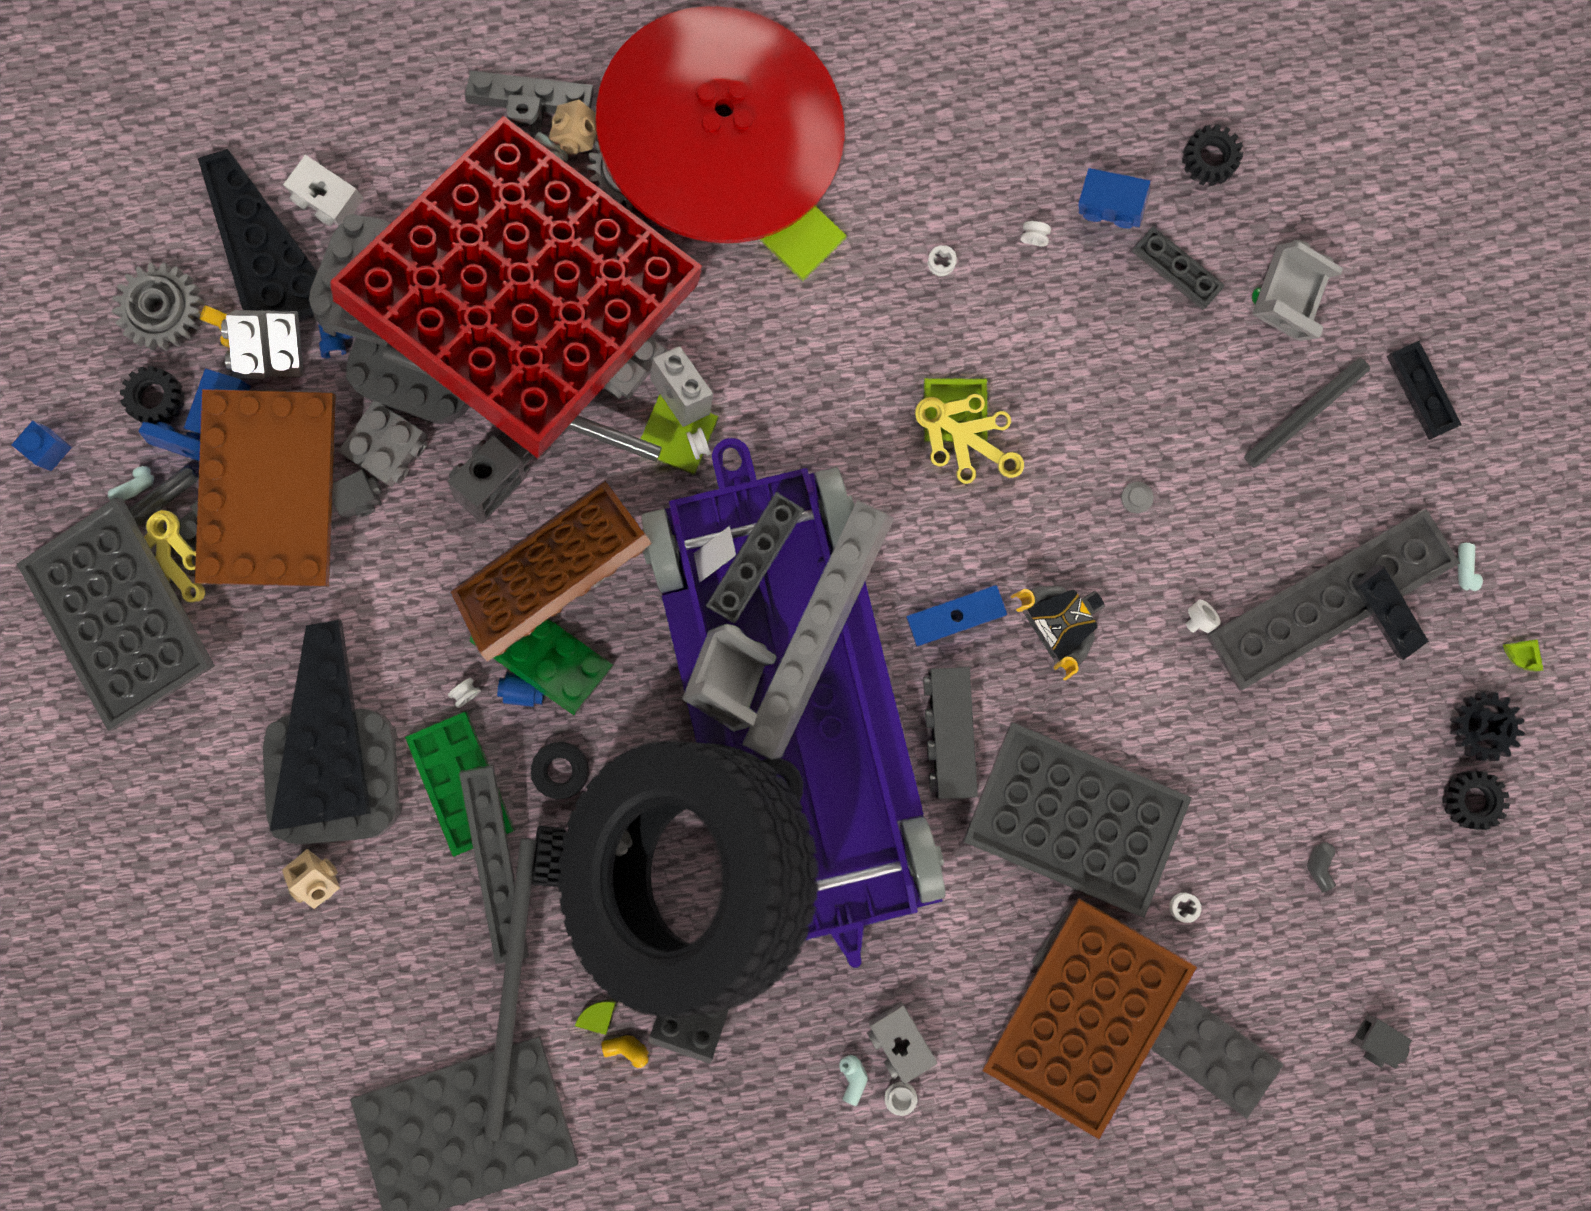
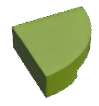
M1538 639L1503 645L1506 655L1515 662L1516 666L1523 667L1522 669H1527V671H1544Z
M605 1000L590 1005L578 1017L575 1027L606 1035L616 1001Z

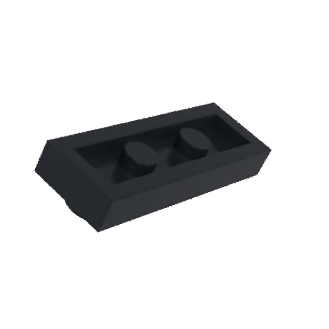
M1420 341L1386 356L1428 440L1462 425Z
M1376 565L1352 583L1391 649L1399 659L1405 660L1429 642L1384 566Z

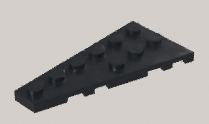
M228 149L199 157V165L242 310L298 311L299 322L313 318L314 315L310 306L309 296L317 270Z
M341 620L306 625L270 831L371 814Z

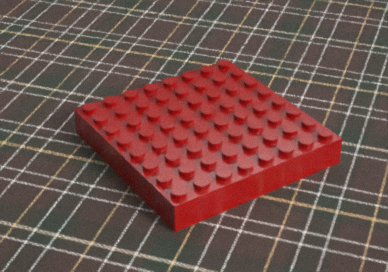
M502 116L330 281L333 301L536 458H539L698 286L702 265L505 116Z

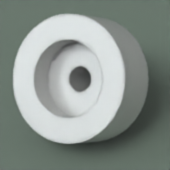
M1198 600L1188 609L1191 619L1186 622V626L1193 633L1199 628L1206 633H1210L1221 623L1216 611L1204 600Z

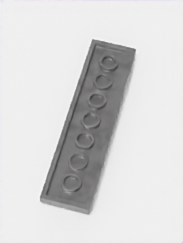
M1424 509L1206 636L1238 690H1244L1371 616L1352 583L1376 565L1386 568L1403 597L1460 564L1428 510Z
M1066 910L1032 959L1031 963L1038 968L1071 910ZM1184 992L1151 1048L1155 1053L1246 1119H1248L1284 1065Z

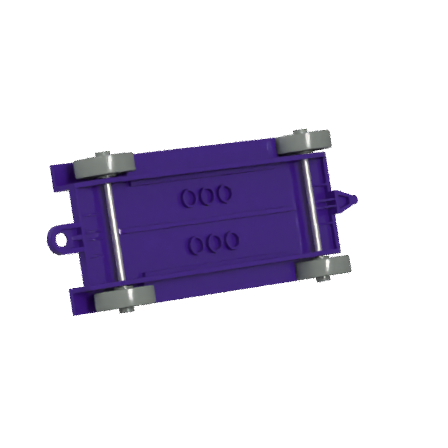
M727 438L720 441L712 452V462L719 489L669 501L670 508L651 511L641 515L643 531L652 543L644 549L643 554L646 564L652 565L659 591L662 592V601L684 693L709 630L725 624L736 626L742 631V634L753 641L764 644L769 652L776 655L775 663L764 667L749 707L750 710L757 714L854 508V502L851 495L847 496L842 475L837 467L810 474L807 468L757 480L750 451L746 444L739 439ZM728 448L736 449L742 460L741 466L735 471L727 470L723 466V452ZM777 492L805 510L737 621L733 623L706 605L771 498ZM730 526L736 556L699 582L694 553ZM864 582L783 756L780 757L791 762L800 771L804 782L803 796L800 800L803 808L801 812L806 814L811 828L809 834L814 838L817 852L814 854V859L818 860V877H816L818 894L817 901H814L813 904L816 909L812 924L808 925L810 931L806 940L831 934L846 956L847 962L853 968L859 967L862 962L861 947L865 925L917 913V908L943 902L942 899L946 896L941 866L944 865L943 855L940 846H935L928 821L923 817L924 813L866 582ZM687 702L697 743L731 746L750 753L760 760L768 758L743 745L750 727L733 731Z

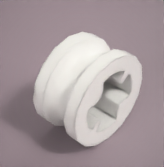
M1028 221L1023 224V230L1025 231L1021 235L1023 243L1041 247L1048 245L1049 238L1046 235L1051 232L1049 225L1037 221Z
M940 245L935 247L928 258L930 271L937 276L949 275L956 265L957 257L955 252L948 246ZM940 254L943 258L948 256L950 258L947 262L948 267L944 268L942 264L936 266L934 263L937 260L936 255Z
M698 428L695 434L686 433L696 460L700 459L701 454L711 455L701 428Z
M472 678L461 682L448 693L449 698L456 699L455 705L457 708L464 706L481 692L479 687H473L474 681Z
M1178 893L1170 901V912L1176 920L1191 923L1200 916L1201 904L1194 895ZM1188 899L1191 900L1192 904L1189 906L1193 907L1192 913H1184L1181 916L1178 913L1181 911L1180 908H1177L1180 901L1186 903Z

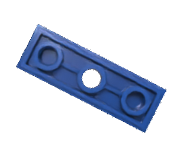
M149 422L142 423L138 432L148 444L197 461L200 460L199 435L192 432H187L186 435L175 432L176 430L172 426L163 422H157L156 425Z
M995 585L908 615L906 619L915 645L918 647L1007 616L1008 614L999 589ZM959 611L962 615L961 621H953L951 612Z

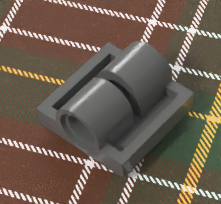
M729 1009L680 1017L657 1016L648 1043L711 1064Z

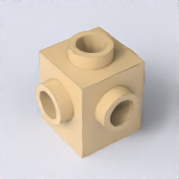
M579 99L557 106L552 119L549 139L556 145H560V149L570 155L591 150L596 140V113Z
M309 849L305 850L282 869L291 896L299 903L304 901L313 909L340 889L335 876L338 873L336 867L326 858L321 860Z

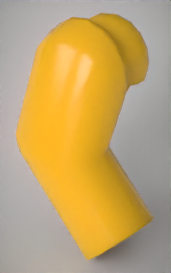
M205 305L200 314V320L219 327L221 330L222 321L226 319L227 314ZM221 336V344L230 348L229 339H224Z
M631 1035L601 1042L605 1058L622 1054L636 1068H642L648 1063V1049Z

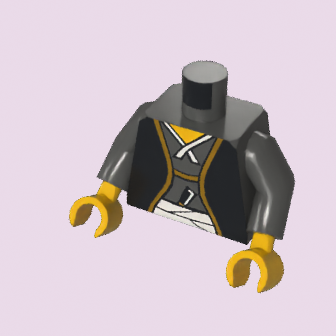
M1038 586L1029 590L1023 589L1012 594L1011 599L1018 597L1022 603V606L1017 608L1016 611L1024 613L1054 662H1058L1053 666V669L1056 670L1059 667H1063L1066 671V676L1063 680H1068L1078 672L1079 665L1087 658L1094 643L1095 635L1093 631L1098 628V625L1092 615L1105 607L1102 598L1096 591H1093L1081 599L1074 589L1067 591L1062 586Z

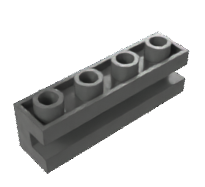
M775 492L706 606L735 623L805 509Z
M970 667L928 670L929 676L923 677L924 696L930 695L931 708L925 709L926 728H932L933 741H927L928 760H934V773H929L930 793L936 792V799L978 797Z

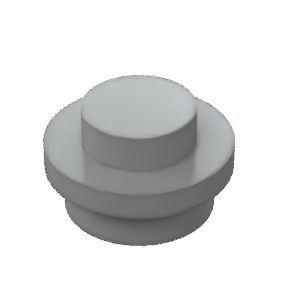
M1142 482L1130 483L1123 489L1121 494L1122 505L1127 511L1134 514L1147 511L1154 499L1151 488Z

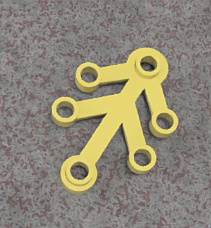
M971 394L966 399L945 404L935 397L924 398L916 406L915 417L922 427L928 429L932 448L930 460L935 466H945L950 459L949 452L943 446L941 428L952 434L958 463L956 477L961 483L969 484L976 477V471L971 466L967 445L995 462L1003 476L1014 478L1022 473L1024 461L1019 454L1014 452L1003 453L974 434L991 429L1006 430L1011 424V417L1007 412L998 411L991 417L957 423L948 416L964 411L971 413L982 411L985 401L981 395ZM973 397L980 400V407L976 410L971 409L969 406V401ZM928 407L936 409L937 414L935 418L928 419L925 416V410ZM998 415L1006 417L1007 421L1003 427L996 425L995 420ZM937 451L945 453V460L942 463H937L934 460V455ZM1007 459H1013L1015 462V467L1011 471L1006 470L1004 467ZM964 468H969L972 472L969 480H963L960 476Z
M166 510L155 512L147 521L146 528L148 533L144 536L150 549L156 545L155 558L169 583L171 578L182 591L183 599L187 602L201 601L205 596L203 585L192 583L171 557V546L183 558V565L188 570H195V566L192 564L193 555L196 556V551H193L179 534L180 522L174 513ZM165 521H166V524H167V530H166V531H165L164 528H163V524H164ZM192 587L196 590V596L194 598L191 595Z

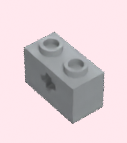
M680 346L652 359L650 380L683 427L710 414L713 393Z
M902 1001L868 1021L872 1030L867 1032V1035L876 1050L882 1047L888 1059L884 1061V1064L893 1079L899 1076L903 1084H906L938 1064ZM901 1037L902 1041L906 1038L908 1039L905 1042V1050L899 1051L898 1047L895 1050L892 1049L895 1046V1038Z

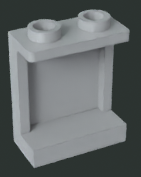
M1293 240L1290 243L1277 245L1252 315L1299 341L1318 339L1321 336L1323 326L1314 321L1328 279L1341 275L1343 268L1335 264L1331 257L1319 254L1311 249L1310 244L1307 242Z
M725 624L709 630L682 699L733 731L751 727L754 725L757 714L750 710L749 707L764 667L775 663L776 655L769 652L764 644L753 641L742 634V631L736 626Z

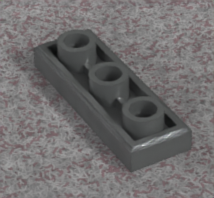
M1154 226L1132 250L1136 256L1203 311L1225 286ZM1175 264H1181L1183 271L1177 270Z

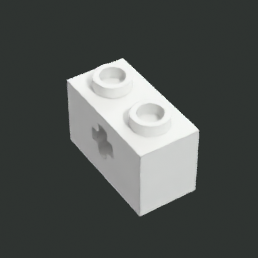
M307 155L302 158L283 184L291 193L289 199L304 210L309 206L317 211L315 217L329 227L333 223L338 226L342 224L344 218L347 215L353 214L364 199L356 188ZM320 192H322L323 194H326V195H325V196H322V195H318V194H319Z

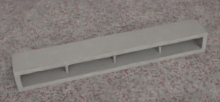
M857 500L757 712L754 725L750 727L743 745L770 759L783 756L895 519L894 517Z

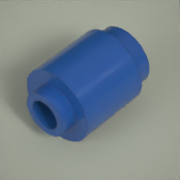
M507 672L505 678H499L497 696L503 697V704L534 707L535 704L543 705L544 694L513 672Z

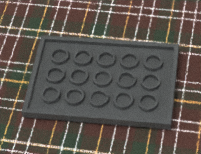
M114 498L17 563L19 570L108 731L119 728L215 667L123 498Z
M1010 722L963 842L1145 918L1192 797Z
M541 1036L512 1045L501 1140L498 1141L484 1139L495 1051L350 1099L383 1211H441L578 1165L579 1161Z

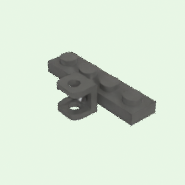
M470 70L465 99L466 103L507 108L508 119L519 128L523 124H529L531 128L524 132L534 138L542 130L543 112L555 114L557 106L578 99L591 109L594 90L593 85Z

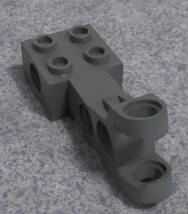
M566 428L562 433L565 434L569 429ZM504 432L497 438L492 436L487 442L485 440L479 442L471 453L473 456L465 464L459 463L449 474L450 479L447 481L454 500L482 524L525 480V474L529 471L526 464L534 457L533 454ZM549 446L547 450L541 455L542 457L551 448V446Z

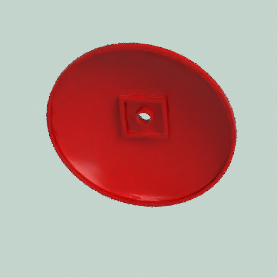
M721 6L688 8L669 13L645 25L619 48L610 61L603 75L596 102L595 123L598 145L605 166L614 183L630 203L646 217L676 234L691 239L713 243H742L762 239L787 229L807 215L822 199L835 177L842 157L845 136L843 108L834 81L825 65L816 53L793 32L767 17L742 9ZM719 105H726L732 110V114L727 117L720 116L715 108Z

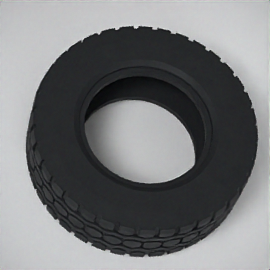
M684 741L652 742L625 751L615 757L614 761L608 762L599 771L600 774L592 778L586 786L587 790L581 793L575 806L577 808L572 811L567 823L568 831L564 833L561 846L563 853H560L559 860L561 876H558L559 892H561L562 896L560 898L562 915H565L566 920H564L568 937L572 938L570 943L577 957L582 959L580 963L588 975L594 976L592 980L602 990H606V994L611 998L623 1003L622 1005L634 1011L654 1016L680 1017L737 1007L757 998L784 976L789 970L787 966L793 965L801 952L799 947L804 945L809 934L808 925L812 924L816 909L813 904L814 901H817L818 883H816L818 860L814 859V854L817 852L814 838L809 834L811 828L806 814H802L801 810L803 808L796 795L790 793L792 789L782 777L777 776L778 773L768 764L763 763L759 758L743 750L721 744ZM686 809L695 814L710 831L718 848L722 866V889L716 913L704 933L691 944L679 938L664 922L655 903L651 881L652 861L658 840L667 825ZM627 829L632 838V846L628 848L626 854L618 856L616 851Z

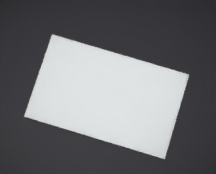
M730 526L694 553L699 582L736 556Z

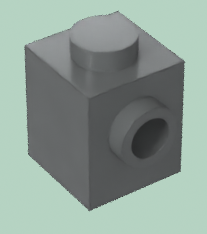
M360 470L333 483L332 500L339 515L348 519L354 515H357L358 518L365 517L375 511L374 506L381 504L378 495L382 493V488L375 476L370 477L369 474Z
M1368 1014L1352 1040L1353 1044L1366 1051L1363 1056L1365 1059L1380 1068L1385 1063L1395 1069L1408 1057L1410 1052L1409 1045L1412 1042L1407 1036Z

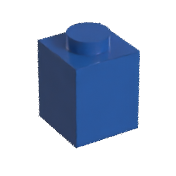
M33 420L11 444L33 464L52 471L72 448L49 427Z

